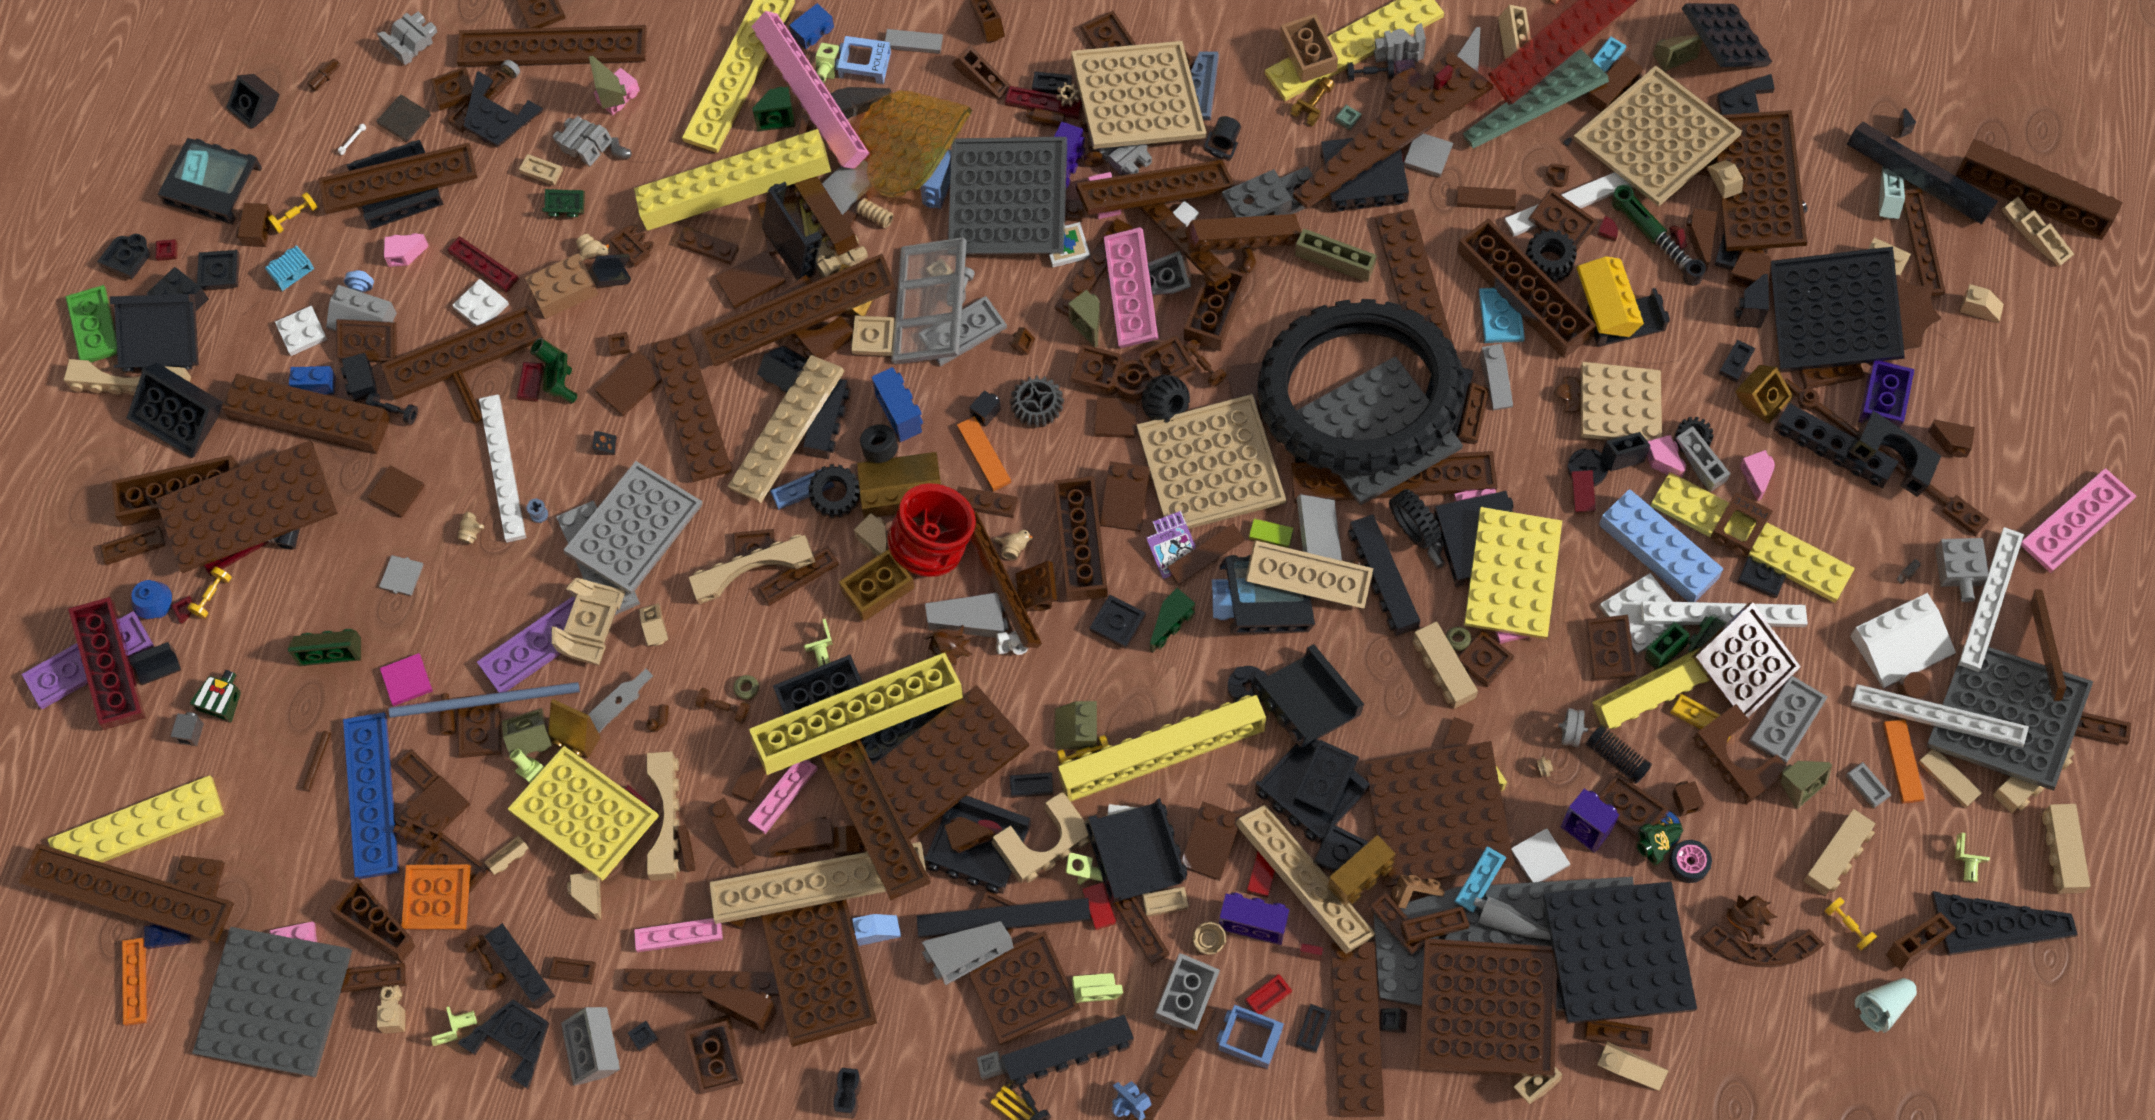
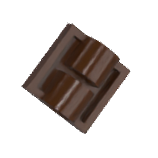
M1045 561L1016 573L1018 596L1026 612L1051 609L1052 602L1057 601L1053 562Z

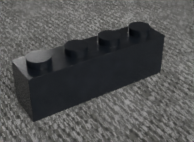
M839 379L810 425L803 446L806 455L829 459L830 453H834L836 446L835 436L839 435L841 429L839 422L841 417L844 418L846 412L845 401L849 400L851 395V388L848 387L847 380Z
M503 923L485 935V938L537 1009L555 997Z

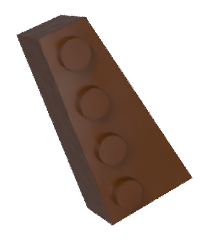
M358 877L354 879L329 909L335 921L400 963H403L415 948L411 936L390 915L371 891L363 885Z

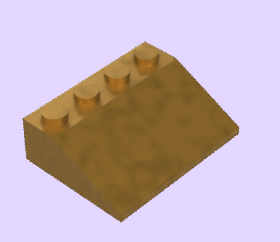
M937 452L895 457L883 463H873L871 461L857 463L864 519L870 514L875 517L897 514L903 496L915 486L928 483L941 485Z

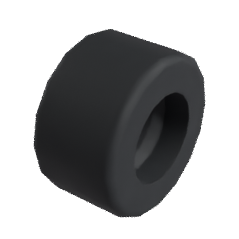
M882 424L872 425L861 434L860 445L863 455L868 461L873 463L887 462L897 453L898 444L895 433L889 426Z

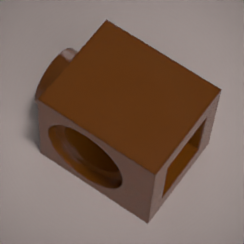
M1682 781L1676 784L1672 791V796L1680 817L1701 811L1704 802L1696 782L1688 783V781Z

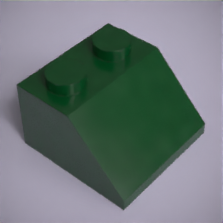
M789 87L769 89L752 108L757 132L795 127Z

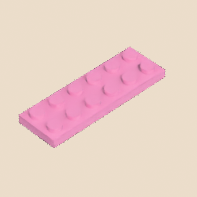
M1139 227L1104 236L1119 347L1124 348L1157 340L1158 333L1143 229Z
M2105 468L2021 542V546L2051 573L2136 498V495Z

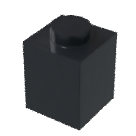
M984 390L969 407L970 416H975L977 421L986 427L1001 410L999 398L995 394H989Z

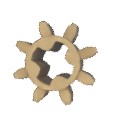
M1065 82L1063 88H1057L1058 92L1061 93L1057 95V100L1062 99V106L1069 104L1072 107L1074 101L1079 102V98L1076 95L1080 93L1079 90L1074 89V83L1067 85ZM1066 92H1069L1071 97H1067Z

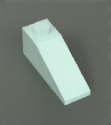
M1882 167L1879 216L1887 219H1899L1905 201L1903 178Z

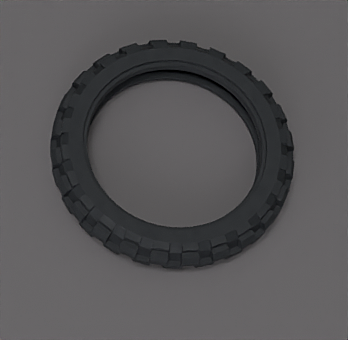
M1350 299L1337 301L1335 306L1327 307L1323 305L1311 310V314L1308 316H1300L1289 324L1288 329L1282 330L1273 340L1272 347L1265 353L1258 375L1260 411L1264 422L1270 428V432L1277 442L1282 443L1285 446V450L1296 458L1306 460V464L1318 469L1328 468L1331 469V473L1347 475L1348 472L1358 473V476L1373 475V472L1382 470L1388 473L1400 469V466L1403 464L1411 465L1422 459L1426 452L1433 451L1443 442V437L1450 433L1461 411L1464 396V377L1461 360L1458 359L1457 351L1451 341L1444 337L1443 331L1433 322H1427L1425 316L1412 309L1406 311L1402 309L1401 305L1388 301L1385 304H1378L1376 299H1361V302L1351 303ZM1373 334L1387 337L1404 344L1423 360L1432 376L1434 384L1432 396L1424 411L1412 423L1393 434L1370 440H1349L1334 437L1321 432L1307 423L1291 403L1288 385L1294 369L1302 358L1322 343L1341 336Z

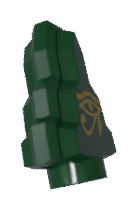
M1647 823L1640 826L1637 831L1640 841L1636 843L1639 854L1642 857H1647L1653 866L1658 865L1663 861L1664 855L1670 851L1671 844L1677 841L1684 831L1682 824L1668 823L1662 826L1658 823L1655 825Z

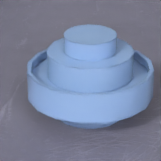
M355 270L346 273L344 283L350 289L366 292L372 290L374 280L366 272Z

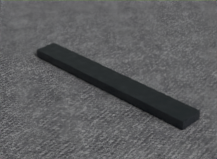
M1084 898L917 915L918 938L945 936L999 921L1002 922L1005 929L1091 921L1089 900Z

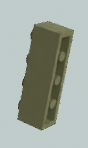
M1304 228L1296 243L1295 256L1365 282H1368L1372 275L1377 257L1373 253Z

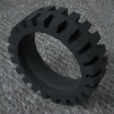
M1404 489L1389 500V507L1392 510V515L1395 516L1394 519L1399 523L1398 525L1403 529V532L1408 535V538L1413 540L1415 545L1425 549L1441 537L1440 527L1437 525V520L1433 518L1434 515L1430 513L1428 506H1425L1423 500H1420L1419 496L1415 495L1413 491Z

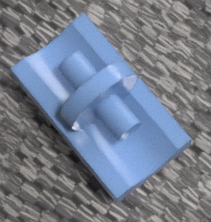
M1132 1081L1125 1086H1122L1119 1082L1114 1084L1113 1088L1118 1092L1117 1099L1112 1101L1113 1114L1121 1117L1131 1113L1138 1120L1145 1119L1143 1111L1151 1106L1150 1098L1145 1093L1135 1098L1140 1093L1138 1087Z

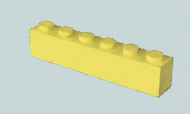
M1700 648L1592 702L1600 724L1609 729H1615L1621 726L1622 722L1628 719H1635L1646 710L1655 709L1658 706L1657 704L1663 701H1670L1676 697L1675 695L1681 692H1688L1699 683L1708 682L1709 679L1692 658Z

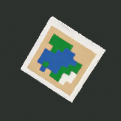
M1080 222L1065 226L1064 254H1049L1052 267L1089 258L1090 253Z

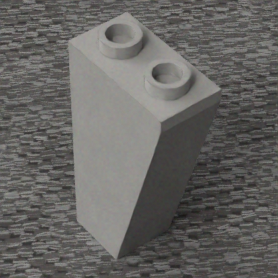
M997 593L925 603L929 630L935 631L944 628L957 630L961 625H964L962 634L996 638L997 633H1003L1008 630L1007 618H1002V612L1005 611V608Z
M1001 921L922 942L925 949L922 954L926 962H932L934 966L932 971L937 980L942 979L945 985L1014 948L1012 939Z

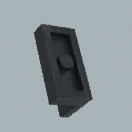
M629 254L597 256L588 270L595 285L628 284L631 277L626 271L625 265L629 261L630 256Z
M169 642L129 657L130 664L136 669L142 685L181 670L175 649Z

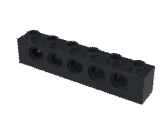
M1791 403L1787 405L1774 428L1782 437L1792 439L1799 446L1814 451L1816 455L1831 460L1836 466L1844 467L1853 475L1862 477L1877 487L1884 488L1899 462L1880 451H1877L1866 463L1856 457L1857 459L1851 458L1850 455L1853 454L1849 450L1855 439L1854 437ZM1795 426H1800L1802 430L1797 429ZM1813 435L1818 436L1820 439L1814 438ZM1831 445H1835L1839 449H1834ZM1868 465L1874 466L1875 469L1870 468Z

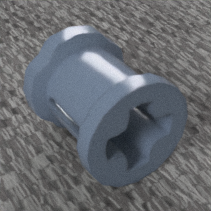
M537 498L529 501L526 508L532 521L535 523L544 522L548 518V511L543 501Z

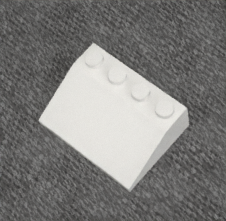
M1928 593L1857 626L1850 636L1883 689L1899 682L1902 677L1911 672H1919L1956 654L1940 612Z

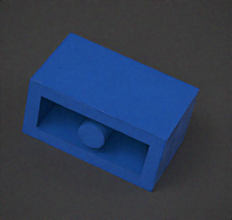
M817 3L792 22L789 27L792 37L807 49L811 45L816 44L822 36L830 33L834 28L832 16Z
M330 366L291 367L289 386L324 395H335L336 375Z

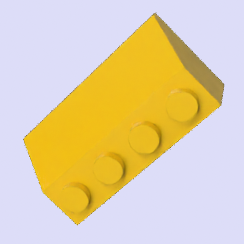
M1605 256L1576 267L1599 333L1630 337L1644 324L1621 259Z

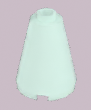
M1901 978L1859 994L1855 999L1856 1009L1859 1007L1862 1013L1859 1017L1873 1031L1879 1032L1881 1030L1883 1033L1887 1032L1917 995L1916 985L1911 980Z

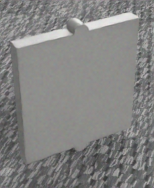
M392 555L380 583V589L392 591L394 594L400 593L412 596L424 564L410 560L409 557L401 558Z

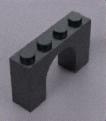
M1873 410L1862 422L1849 452L1866 463L1878 451L1880 445L1894 449L1901 455L1906 464V473L1900 486L1918 497L1929 486L1941 455Z

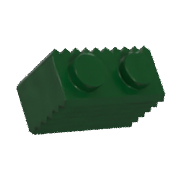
M1673 622L1670 627H1667V630H1664V633H1661L1658 638L1647 646L1645 660L1656 670L1665 666L1687 646L1689 633L1679 624Z

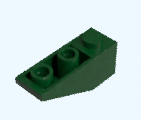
M1178 588L1162 603L1150 641V651L1152 653L1157 648L1160 650L1166 644V639L1171 634H1177L1181 629V624L1185 620H1191L1195 615V603Z

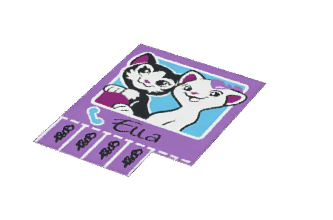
M1181 511L1153 521L1157 533L1146 537L1163 579L1171 576L1167 570L1169 565L1196 548Z

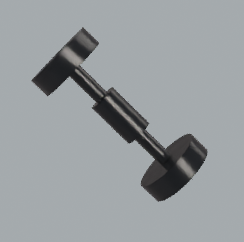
M1393 59L1386 60V68L1373 66L1354 70L1353 62H1347L1346 64L1348 82L1354 81V74L1356 73L1369 75L1386 71L1387 79L1394 78Z
M371 392L368 395L365 403L374 407H382L391 413L404 414L403 422L409 425L415 422L418 414V407L409 404L405 410H402L396 405L380 403V395L375 392Z
M1015 1084L1008 1086L1009 1089L1017 1088ZM1023 1085L1019 1086L1022 1092L1021 1097L1027 1107L1031 1108L1035 1114L1029 1120H1049L1051 1118L1049 1111L1042 1110L1038 1112L1035 1107L1036 1103L1029 1091H1026Z

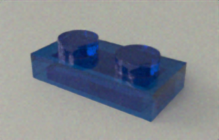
M157 925L144 926L146 949L190 943V935Z

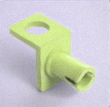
M821 43L817 51L816 73L823 83H825L826 78L834 79L835 58L839 51L838 45ZM824 49H832L833 52H832V53H824L823 50H824Z
M826 619L822 620L828 638L804 645L806 652H815L818 667L824 665L822 659H824L825 664L830 663L826 647L833 645Z
M516 749L510 754L509 758L518 766L515 772L529 783L545 768L532 757L527 758L520 749Z
M1965 833L1957 834L1955 859L1965 862L1963 881L1978 882V863H1986L1990 860V857L1964 854Z
M1075 853L1068 854L1066 873L1078 876L1077 884L1081 885L1088 879L1103 882L1099 868L1092 866L1093 858ZM1075 859L1082 862L1079 871L1074 870L1072 867V862Z
M450 1006L446 1007L452 1031L431 1037L432 1046L458 1040L456 1031L459 1028L477 1024L474 1010L454 1016V1014H451Z

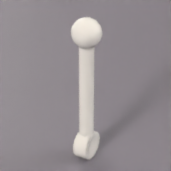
M360 124L359 129L346 144L338 149L339 154L343 155L346 148L360 132L366 130L365 124Z

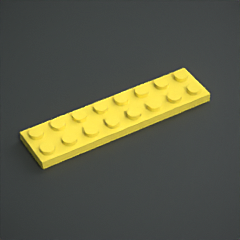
M210 775L48 839V842L52 848L103 863L222 816L224 812L214 780Z

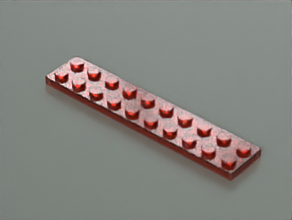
M1577 0L1489 72L1488 76L1508 105L1515 103L1638 0Z

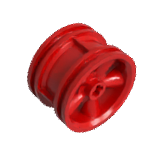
M928 483L911 488L903 496L897 514L888 531L887 544L891 555L903 568L917 575L936 577L951 572L959 564L965 547L974 532L976 525L974 510L963 495L950 487ZM912 518H924L925 524L918 526ZM938 522L948 530L940 533V529L937 526Z

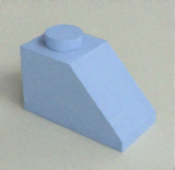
M871 914L853 918L856 940L859 946L901 937L897 915Z

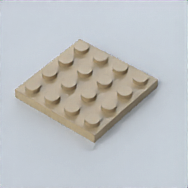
M1590 362L1581 363V437L1611 440L1641 432L1647 441L1662 438L1661 370Z

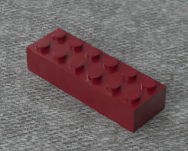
M107 597L68 608L99 725L103 730L145 719L144 709L113 600Z

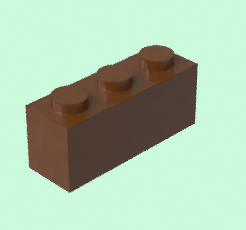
M1626 55L1620 60L1617 59L1612 64L1611 69L1608 72L1605 71L1609 82L1587 92L1588 98L1586 102L1602 112L1640 79L1643 67Z

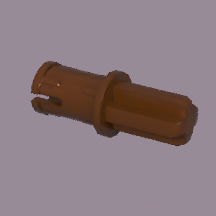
M333 58L323 69H318V73L307 82L308 86L316 92L327 80H330V76L340 67V63Z

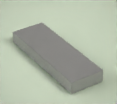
M887 29L885 42H890L891 49L941 54L943 34Z

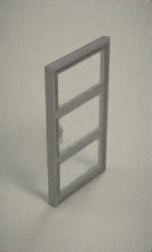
M964 237L901 247L892 364L958 356L967 245Z

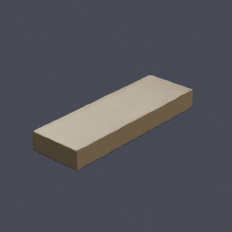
M1932 749L1918 762L1965 809L1981 795L1982 792L1939 751Z

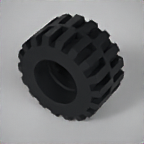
M1549 229L1548 232L1542 230L1540 234L1536 233L1530 239L1526 256L1554 283H1557V280L1561 282L1570 275L1577 255L1576 245H1573L1574 241L1572 238L1568 239V234L1565 233L1563 235L1560 230H1557V232H1554L1553 229ZM1552 252L1558 255L1560 259L1550 261L1541 254Z
M830 464V467H821V470H817L814 477H811L809 485L810 502L817 512H821L822 516L826 517L828 515L830 518L838 516L841 518L844 514L848 515L851 513V510L856 507L860 494L859 482L855 474L850 472V469H844L843 465L838 464L837 467L834 464ZM831 481H837L846 487V495L839 501H829L824 498L822 488Z

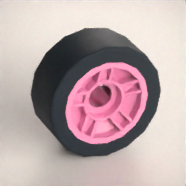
M1684 840L1678 843L1669 857V867L1672 874L1682 882L1696 883L1704 879L1711 869V853L1699 841ZM1688 858H1690V860H1691L1694 864H1692V865L1688 864V863H1687Z

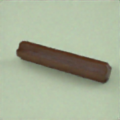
M461 371L454 373L452 377L474 423L482 421V414Z

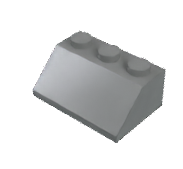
M338 285L329 302L326 327L336 331V319L393 322L397 312L389 301Z
M1179 953L1153 1018L1174 1027L1196 1031L1220 970Z
M585 1007L561 1023L573 1085L603 1079L620 1070L607 1007Z

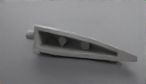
M1489 896L1487 901L1476 897L1473 905L1483 909L1478 923L1511 934L1551 940L1548 928L1522 915L1510 905Z

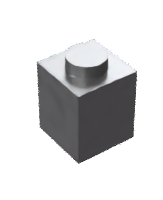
M177 713L171 738L177 744L197 746L204 723L195 713Z

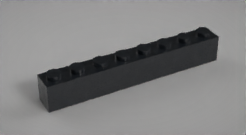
M1865 122L1860 123L1855 128L1847 142L1848 146L1981 225L1998 203L1994 198Z

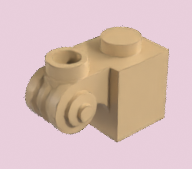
M398 985L393 987L383 986L379 995L381 1006H377V1028L383 1034L405 1032L406 1011L398 1004L402 997L401 989Z

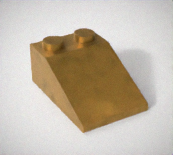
M552 699L548 731L552 744L559 749L565 746L580 758L581 756L589 758L601 738L590 716Z

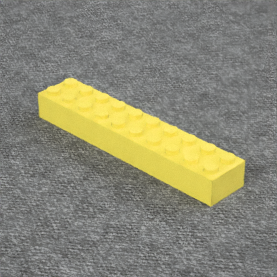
M816 129L636 187L634 190L640 217L648 231L766 193L774 184L786 182V186L831 172L823 140L819 130Z
M942 653L750 728L751 740L766 774L769 775L963 698L961 683L946 654Z
M1247 695L1233 704L1228 702L1221 705L1219 709L1213 711L1210 709L1205 710L1197 717H1186L1180 723L1174 725L1166 724L1155 732L1147 731L1136 739L1128 738L1119 745H1108L1102 748L1100 752L1094 754L1089 752L1075 761H1064L1061 766H1058L1059 780L1065 795L1071 802L1265 731L1266 716L1257 695L1252 697Z

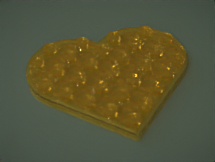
M902 90L888 94L877 102L872 103L870 109L860 122L859 138L867 151L872 155L868 161L867 177L873 188L881 195L900 197L906 195L905 192L913 188L917 190L924 185L938 167L971 114L972 109L967 105Z

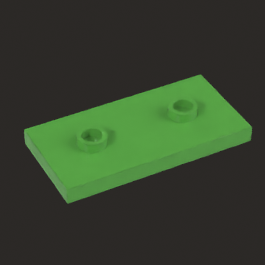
M102 285L65 296L79 360H87L91 363L117 355L116 330L105 286Z

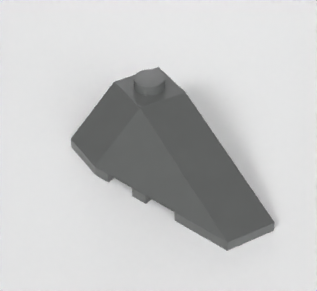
M1180 251L1148 263L1152 295L1173 294L1191 287L1192 275L1188 261Z

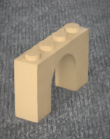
M1064 792L1047 801L1044 807L1060 834V841L1053 849L1046 852H1036L1027 848L1011 826L995 835L992 839V844L1020 884L1025 881L1027 883L1033 881L1038 877V872L1043 869L1048 871L1055 865V861L1060 858L1062 860L1066 859L1069 853H1073V849L1078 846L1082 848L1090 842L1084 824L1085 821Z

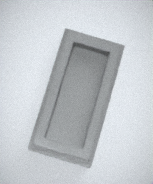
M1864 762L1846 774L1847 779L1873 809L1891 796L1889 791Z

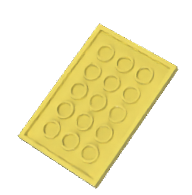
M1484 507L1480 508L1464 626L1547 639L1562 520Z
M565 746L561 748L508 808L511 814L602 881L659 817L654 810Z

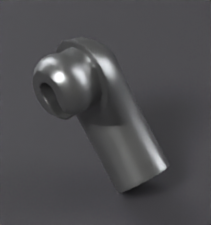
M612 137L610 143L612 155L619 159H629L632 155L631 150L620 146L619 139Z
M1441 538L1430 545L1427 550V555L1436 569L1441 568L1445 564L1440 556L1444 541Z

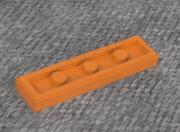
M974 416L957 424L958 430L993 492L1010 484V477L976 417Z
M1906 719L1886 721L1883 723L1902 804L1922 802L1925 800Z
M144 938L122 941L123 1025L125 1026L147 1023L146 939Z

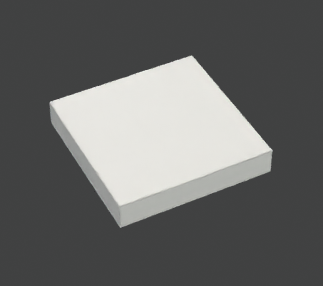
M1547 828L1511 848L1514 858L1531 883L1542 882L1570 866V862Z

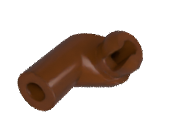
M665 704L659 705L658 717L647 720L646 728L650 732H657L667 725L669 706Z

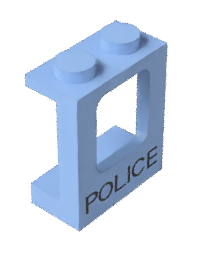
M845 36L844 43H841L839 48L840 59H837L835 64V70H838L839 78H843L844 73L875 77L876 83L884 84L891 55L890 42ZM850 45L871 48L872 53L869 64L848 63Z

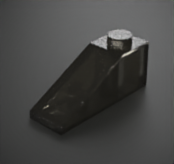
M846 87L830 93L846 119L893 102L890 88Z

